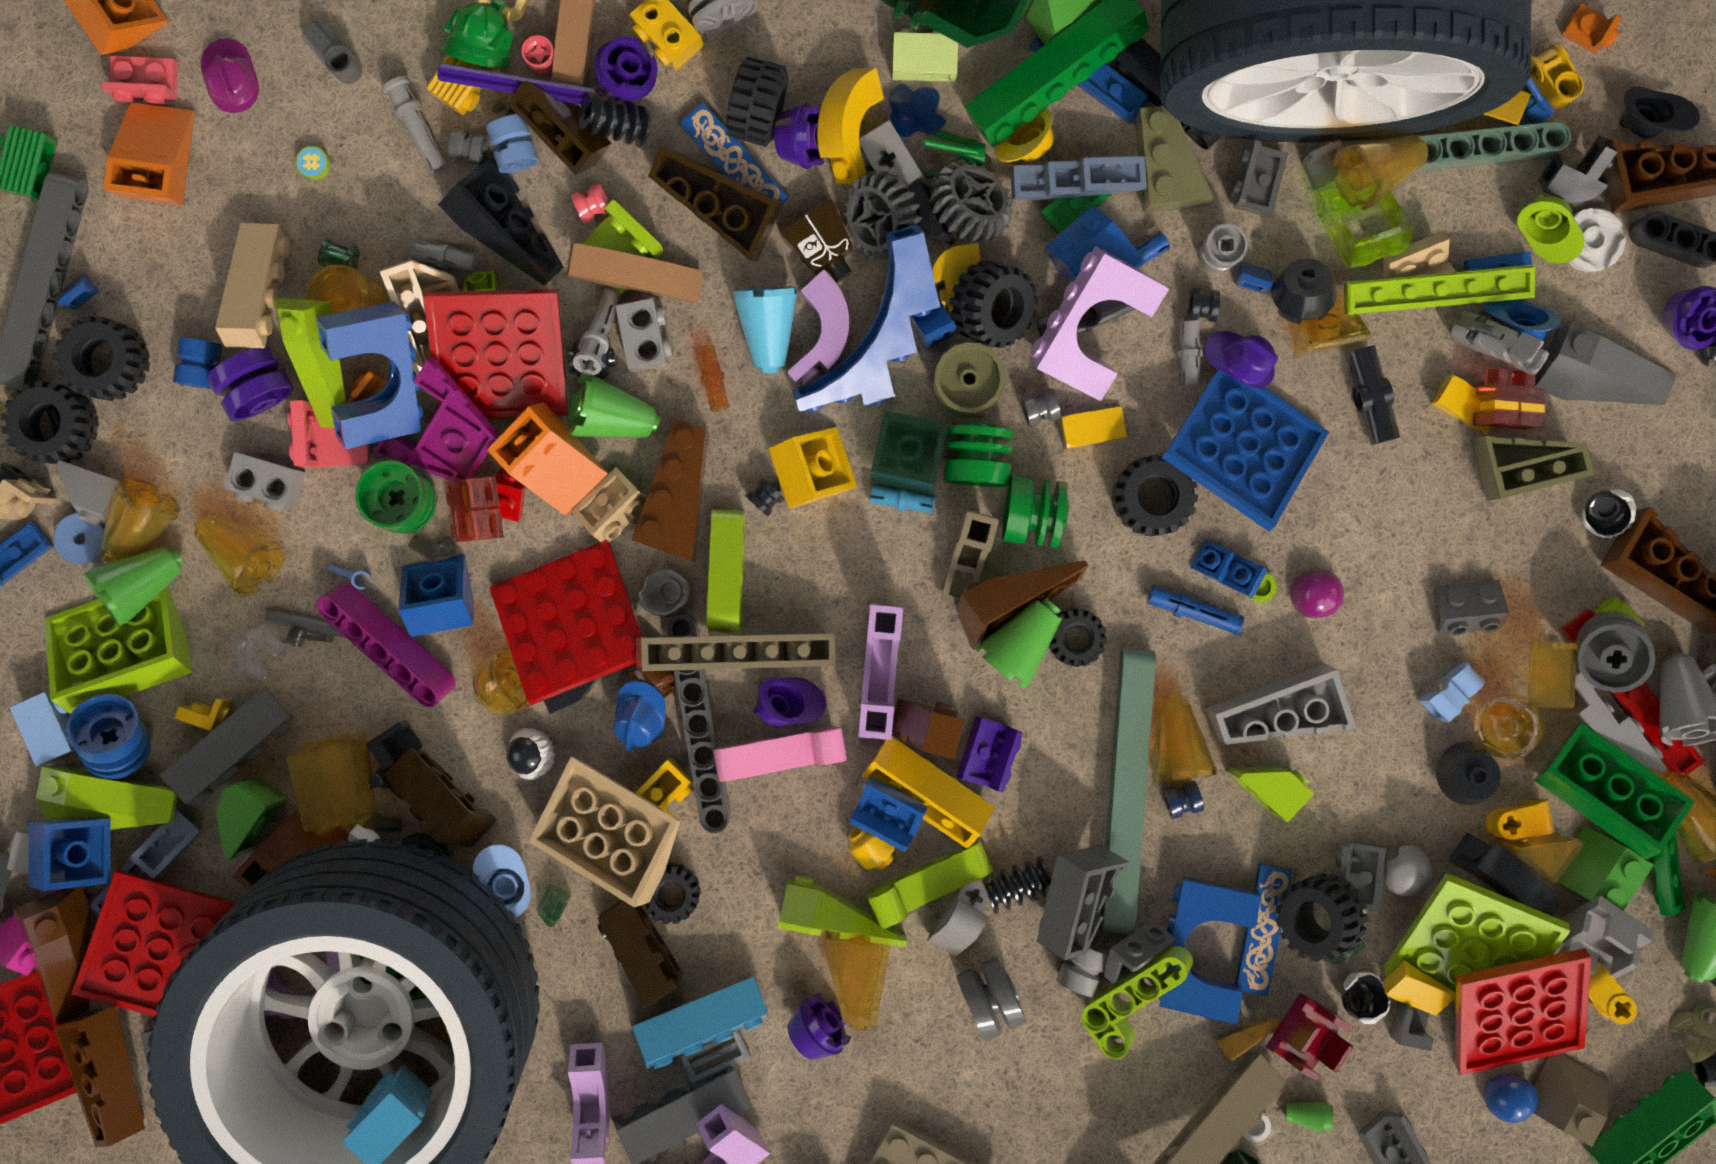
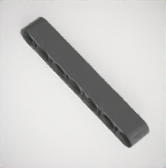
M54 171L49 172L45 177L0 341L1 385L23 390V385L27 383L36 384L58 306L59 293L62 291L88 195V183L84 179Z
M679 614L672 617L668 622V637H680L675 632V625L681 619L690 623L691 632L687 637L700 636L698 623L693 616ZM706 669L674 670L700 823L705 831L717 834L727 827L731 819L726 782L718 781L714 753L713 759L710 762H702L696 755L698 747L701 746L709 747L712 752L713 749L720 748ZM689 683H697L701 687L702 695L700 699L692 700L687 696L686 687ZM700 714L707 719L708 725L706 730L697 731L692 727L691 719L694 715ZM703 779H715L719 785L718 791L713 794L705 792L702 788ZM713 809L721 811L724 816V822L720 825L710 823L707 813Z

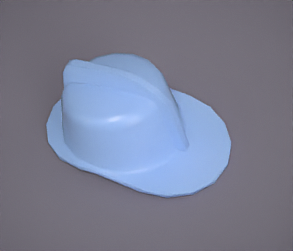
M491 845L484 848L475 858L473 873L480 877L478 879L485 886L489 885L493 889L492 893L496 897L500 896L503 899L504 907L507 911L511 910L515 915L514 918H516L527 909L531 899L530 885L524 862L521 856L511 847Z

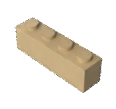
M240 223L215 326L225 347L265 348L267 336L272 334L273 309H276L274 299L279 298L277 291L279 283H282L284 280V259L290 253L289 240L287 237H284L279 224Z

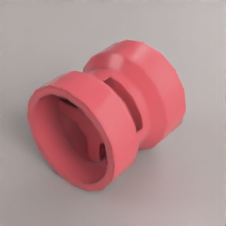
M535 35L529 37L522 45L523 59L536 75L547 76L552 74L554 57L552 43L544 36Z
M599 181L592 184L586 193L577 191L570 195L584 224L593 221L595 214H607L605 207L610 201Z

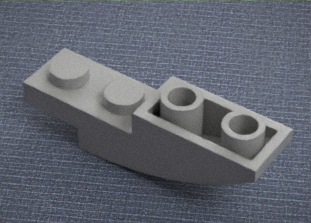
M1568 670L1559 677L1577 703L1567 710L1577 724L1582 722L1648 769L1661 773L1667 770L1661 761L1663 758L1662 753L1655 745L1648 743L1642 734L1644 732L1643 727L1635 718L1617 714L1613 716L1615 714L1613 707L1605 699H1601L1594 690L1596 687L1587 682L1581 672Z

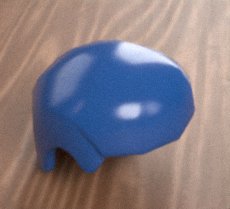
M1516 1073L1496 1075L1488 1081L1484 1091L1486 1107L1498 1119L1508 1123H1518L1527 1120L1536 1112L1539 1103L1536 1087Z

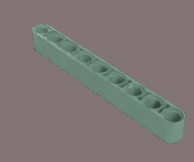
M1122 648L1120 653L1105 848L1129 861V864L1125 871L1119 870L1112 885L1116 889L1112 899L1106 897L1100 910V915L1103 917L1100 923L1101 932L1133 934L1136 928L1156 667L1155 651Z

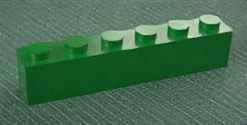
M1135 0L1102 1L967 103L964 108L972 124L992 148L998 143L1007 140L1014 131L1026 122L1035 119L1038 113L1053 102L1059 101L1066 92L1078 83L1087 80L1094 71L1105 63L1112 61L1118 53L1130 44L1139 41L1150 30L1145 11Z

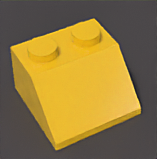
M837 427L792 437L768 448L789 509L858 487Z

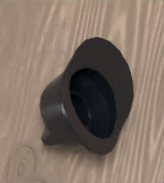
M1638 86L1631 87L1625 92L1624 103L1626 107L1619 119V125L1627 128L1639 137L1652 138L1664 130L1679 132L1691 130L1698 125L1700 114L1697 107L1682 96Z

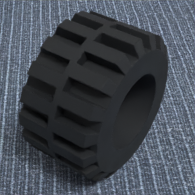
M747 56L736 74L726 115L728 137L763 147L768 146L774 137L777 117L782 113L788 86L786 66Z
M979 261L977 265L972 264L967 268L968 273H962L959 276L960 282L958 285L955 284L952 290L955 292L954 298H950V305L953 306L950 315L952 319L956 320L954 322L956 330L961 331L960 334L970 340L991 347L1004 348L1005 345L1011 346L1015 344V339L1021 340L1025 336V329H1030L1032 325L1030 322L1031 318L1035 317L1037 311L1034 310V305L1037 304V296H1034L1036 288L1034 284L1030 283V276L1023 273V270L993 261ZM996 297L995 306L991 312L992 304Z
M92 316L83 317V322L75 320L71 323L72 329L64 328L61 332L64 338L62 340L57 339L55 346L59 347V352L53 353V360L59 361V365L55 366L56 372L64 375L60 380L65 385L71 386L72 391L96 399L114 401V398L120 400L126 398L125 392L132 394L138 390L135 386L136 383H144L146 378L141 375L143 370L149 371L150 365L144 363V359L150 358L149 351L142 349L146 343L142 338L136 337L138 333L134 329L97 316V318ZM108 341L113 351L112 364L105 373L96 376L91 367L92 353L97 346Z
M36 381V384L27 383L23 385L24 391L16 389L11 394L14 400L6 401L4 406L8 408L7 414H1V420L6 421V426L1 427L2 433L9 435L6 442L9 446L16 447L14 452L19 456H25L28 460L49 464H57L59 460L71 463V459L78 460L83 457L80 452L81 450L89 451L92 445L88 443L90 439L96 440L98 433L92 431L93 427H99L98 420L93 419L92 415L97 412L94 406L87 405L90 400L86 396L72 391L70 387L52 382ZM54 405L60 414L61 424L57 434L46 441L40 432V419L47 410V407Z
M1158 454L1143 457L1130 463L1124 471L1120 472L1117 477L1119 479L1113 486L1115 496L1112 497V503L1116 505L1117 510H1115L1117 517L1120 516L1123 520L1122 524L1125 527L1132 528V532L1144 534L1145 536H1161L1179 530V527L1184 526L1189 521V516L1194 514L1196 510L1194 503L1198 502L1199 494H1195L1194 489L1198 488L1197 482H1192L1189 476L1161 458L1162 456H1158ZM1149 477L1162 479L1171 490V504L1167 511L1159 515L1147 513L1138 501V488L1141 482Z
M1319 873L1290 885L1285 889L1286 892L1281 894L1279 901L1282 904L1276 906V913L1280 915V918L1276 919L1277 927H1282L1283 932L1280 933L1282 939L1287 938L1290 942L1288 947L1292 951L1299 950L1298 956L1304 959L1310 956L1311 961L1318 962L1323 959L1325 962L1348 952L1362 941L1360 937L1365 935L1367 931L1363 924L1368 922V914H1364L1363 909L1367 907L1365 901L1360 902L1357 896L1360 895V892L1357 888L1353 890L1349 888L1351 883L1348 880L1339 881L1338 875L1331 874L1327 876L1326 873ZM1314 902L1320 904L1327 911L1331 921L1330 932L1321 928L1316 922L1313 915Z

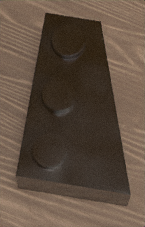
M621 900L598 916V930L605 940H609L614 950V955L623 967L643 1008L678 987L684 973L642 905L634 908Z

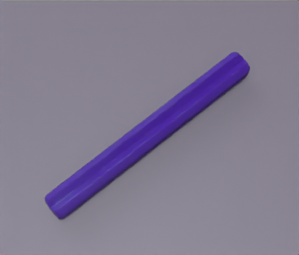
M440 63L437 71V77L440 81L509 93H516L522 82L528 81L559 101L580 105L590 92L595 91L599 93V90L446 63Z

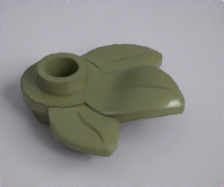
M1703 1001L1696 1005L1694 1010L1678 1012L1670 1022L1669 1032L1678 1036H1684V1049L1692 1063L1703 1061L1716 1052V1022L1709 1024L1704 1020L1706 1012L1712 1011L1716 1014V1002Z

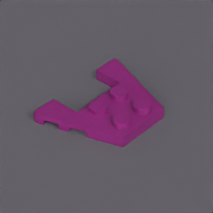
M431 356L426 360L413 383L440 400L442 404L416 446L403 436L379 441L372 454L380 458L388 456L397 459L409 467L415 465L429 470V474L465 485L464 482L473 479L489 453L487 449L498 439L500 434L437 360Z

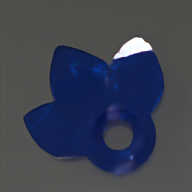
M904 83L898 84L892 90L889 98V105L893 110L890 115V122L899 136L909 137L917 131L927 134L935 133L946 124L944 117L935 112L940 101L939 92L931 87L918 88L913 92Z

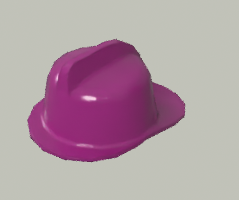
M229 38L218 39L209 44L202 54L200 63L201 72L211 100L222 111L229 113H240L251 108L257 100L259 84L246 47L240 42Z

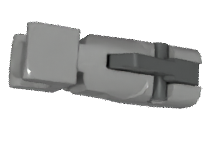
M1465 310L1462 313V317L1452 328L1454 340L1477 352L1503 360L1508 369L1517 368L1535 375L1549 355L1547 351L1540 349L1544 344V341L1524 332L1519 336L1517 331L1469 310Z

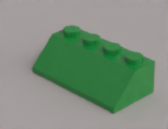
M1582 722L1576 726L1555 750L1534 779L1535 782L1644 859L1651 858L1664 850L1695 803L1692 798Z
M1684 1069L1679 1074L1673 1073L1664 1080L1663 1087L1654 1094L1650 1092L1644 1095L1638 1101V1107L1629 1114L1624 1112L1616 1117L1612 1123L1613 1126L1605 1133L1600 1132L1593 1146L1588 1145L1585 1150L1593 1164H1667L1716 1125V1098L1687 1069Z

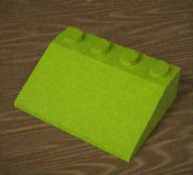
M169 585L127 624L121 627L112 619L100 599L44 618L50 700L71 714L81 702L95 695L115 694L125 697L193 673L189 643Z

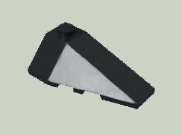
M491 157L459 181L438 205L460 229L544 286L564 267L546 235L538 233L530 219L534 217V214L530 207L523 208L516 193L520 189L508 173L499 172L496 160Z

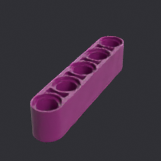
M341 582L317 600L316 605L320 615L423 706L428 708L435 706L455 689L456 681L453 674L350 583Z

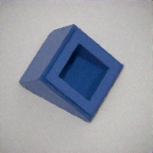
M1242 262L1234 283L1237 286L1263 294L1273 285L1272 272L1268 269Z
M82 274L59 293L58 303L67 308L77 310L99 293V290L86 274Z

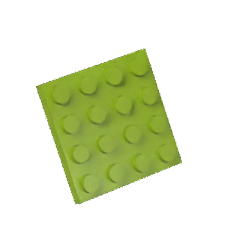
M1446 873L1385 963L1384 971L1385 974L1389 975L1405 960L1456 993V975L1553 955L1570 933L1569 923Z

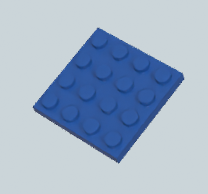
M1216 369L1161 458L1258 525L1270 531L1277 524L1329 431L1267 388H1251Z

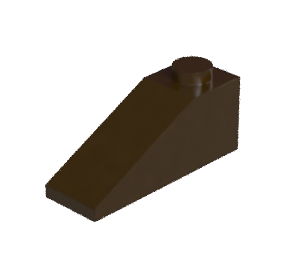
M528 81L522 82L508 103L511 109L575 175L596 165L612 144L607 138L601 136L600 130L595 135L590 134L589 124L584 130H580L578 112Z

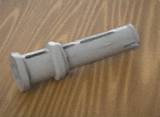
M396 77L386 82L382 86V91L391 99L396 109L394 112L396 118L403 121L429 174H436L447 168L448 164L421 114L423 106L412 94L408 86L410 84L408 77Z
M604 289L601 292L589 331L581 336V349L573 358L574 367L583 374L596 375L602 369L603 363L601 359L603 354L609 349L607 336L616 313L615 306L621 301L620 294L613 289Z

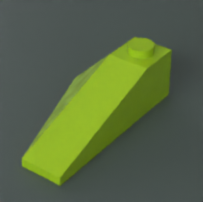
M288 298L274 299L279 331L319 425L324 428H334L331 407L346 404L340 360H330L321 349L316 317L332 314L330 301Z
M66 764L42 767L36 794V800L46 819L110 818V830L173 822L178 795L171 788L127 778H100L87 771V769Z
M795 876L794 880L788 879L778 928L821 936L822 931L829 930L831 934L836 935L838 938L847 940L855 938V935L859 934L862 935V940L870 943L906 947V934L892 926L882 929L876 917L826 888L813 884L814 879L805 876Z

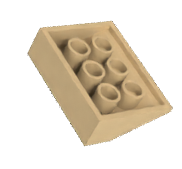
M571 756L528 842L635 908L650 902L665 872L681 820L578 758Z

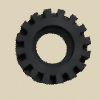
M1069 609L1060 613L1059 616L1062 620L1049 645V649L1056 659L1074 667L1090 665L1089 663L1099 659L1098 656L1101 653L1103 654L1105 650L1104 645L1107 643V637H1105V632L1107 631L1102 625L1100 618L1096 617L1094 613L1083 609ZM1074 625L1083 626L1089 634L1087 645L1080 650H1072L1065 642L1066 631Z
M668 863L650 902L645 904V912L647 914L651 913L653 915L652 919L656 922L659 919L663 921L662 924L668 925L669 922L677 924L681 920L689 918L698 905L701 894L698 878L693 876L694 872L690 869H685L684 865L679 864L677 866L674 863ZM666 882L679 884L683 890L682 901L676 905L663 903L659 897L660 886Z

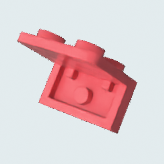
M304 400L290 401V410L287 412V422L292 429L289 455L291 460L294 461V466L303 468L365 465L370 461L369 444L345 449L335 436L334 428L320 427L310 402ZM346 401V404H347V403L356 402V401Z

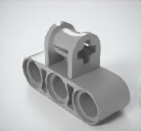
M975 882L964 885L953 896L948 909L935 922L934 925L937 927L936 929L932 928L927 941L954 956L959 955L975 942L987 920V915L983 914L988 901V894L985 888ZM967 896H969V897L971 898L970 903H971L972 905L968 904L969 898H968Z

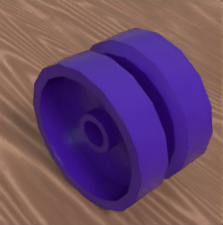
M265 346V348H252L243 351L220 363L207 375L206 379L216 396H225L220 404L230 421L245 420L259 415L284 401L294 391V387L286 372L276 371L280 363L271 347Z

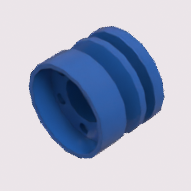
M115 694L95 695L81 702L71 712L66 723V735L87 771L96 777L105 779L126 777L136 772L147 761L151 752V737L133 703L123 696Z

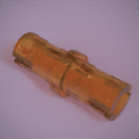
M715 345L703 346L704 350L699 347L695 350L702 377L699 379L701 385L705 386L710 412H719L721 408L726 410L730 408V404L728 403L723 384L725 375L724 372H720Z

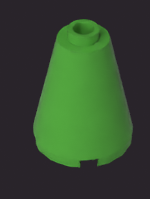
M583 373L580 375L577 383L582 384V387L578 393L573 391L569 405L567 426L573 428L568 431V435L575 437L648 438L651 432L655 433L657 431L660 416L656 414L654 406L594 375Z
M164 546L91 568L83 573L97 598L104 604V608L121 627L127 624L181 574L179 566L183 565V561L174 548L167 550Z
M1047 598L1043 602L1036 599L982 641L976 648V651L978 653L986 651L987 653L983 658L1011 681L1014 677L1017 680H1022L1018 686L1026 690L1062 620L1057 615L1061 609Z
M1698 888L1693 895L1680 966L1685 969L1684 974L1687 977L1704 983L1705 980L1712 981L1716 977V899L1707 896L1710 890Z

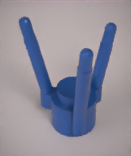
M1530 77L1526 87L1531 96L1519 122L1521 125H1526L1529 122L1531 124L1543 123L1556 110L1541 94Z

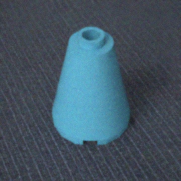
M758 287L733 290L734 302L753 367L760 368V373H778L779 367L786 365L797 299V287Z

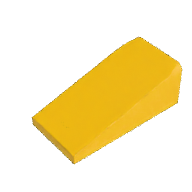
M1454 374L1446 376L1431 402L1435 407L1485 436L1488 435L1500 412L1480 410V402L1491 401L1492 399Z
M1122 406L1061 416V419H1059L1064 449L1127 438Z
M1405 960L1384 979L1385 994L1397 1001L1435 1016L1456 998L1454 991Z

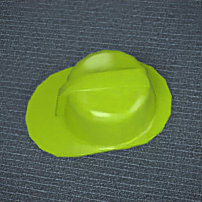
M1542 193L1538 195L1536 201L1524 207L1519 213L1517 225L1533 251L1547 262L1556 264L1571 262L1584 249L1585 238L1583 232L1574 219L1569 204L1562 198L1546 196Z

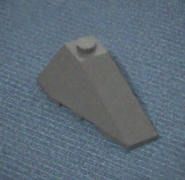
M1569 324L1556 329L1547 351L1549 353L1548 358L1541 367L1533 388L1562 400L1665 405L1676 375L1599 334Z

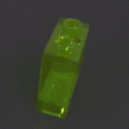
M1381 172L1319 192L1316 212L1347 269L1366 266L1375 260L1389 255L1395 256L1409 249L1413 228ZM1377 203L1392 229L1355 241L1341 215Z

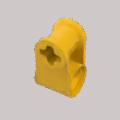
M1552 43L1548 46L1547 51L1536 57L1531 56L1530 77L1541 94L1555 109L1565 108L1582 93L1584 89L1583 79L1570 61L1567 51L1560 43ZM1559 85L1565 87L1568 95L1560 92Z
M1548 799L1529 800L1517 805L1497 808L1490 811L1485 819V826L1491 835L1508 840L1542 836L1555 832Z
M1597 961L1596 970L1590 975L1588 1001L1602 1016L1610 1018L1616 1023L1628 1024L1632 1022L1637 1015L1636 1003L1618 984L1616 978L1611 976L1610 972Z

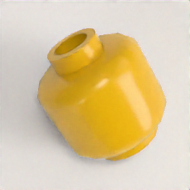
M858 827L850 833L848 837L850 840L848 850L865 870L875 868L882 870L892 862L894 846Z

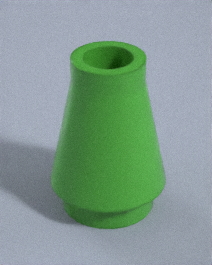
M1325 1100L1286 1101L1285 1121L1296 1123L1323 1133L1324 1130L1331 1131L1333 1125V1105L1325 1104Z

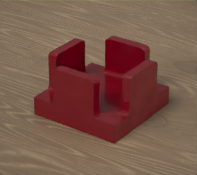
M1300 992L1265 1047L1285 1059L1301 1073L1318 1081L1321 1075L1313 1069L1319 1061L1332 1071L1338 1072L1352 1051L1353 1045L1338 1035V1030L1341 1027L1350 1032L1353 1026L1337 1013Z

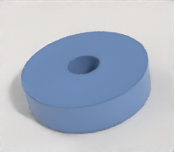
M79 513L68 515L59 522L54 532V545L59 555L66 561L74 564H90L99 560L106 553L109 546L110 537L106 525L100 522L98 526L86 523L79 518ZM81 533L85 535V542L83 544H80L78 541V536Z

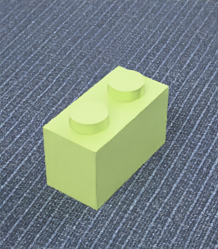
M907 28L902 29L900 32H894L892 80L956 82L958 63L957 42L935 30L932 33H919V30Z

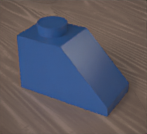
M940 300V307L932 309L930 314L922 317L909 316L910 322L924 350L952 337L956 329L954 321Z

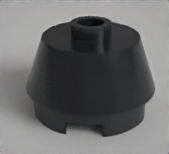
M1299 259L1288 265L1275 279L1271 295L1281 317L1292 323L1301 324L1302 320L1318 318L1319 321L1323 319L1334 306L1337 291L1332 275L1323 263L1314 259Z
M1466 741L1451 746L1443 753L1437 765L1436 778L1440 789L1450 800L1462 805H1475L1488 799L1497 790L1501 780V772L1498 760L1491 750L1480 743Z

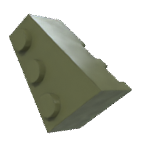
M1164 106L1140 108L1135 117L1138 156H1145L1147 189L1142 190L1144 213L1207 207L1214 197L1180 121L1172 116Z
M1482 436L1471 439L1487 501L1502 499L1595 475L1587 443L1538 441L1522 438L1511 439L1495 436Z

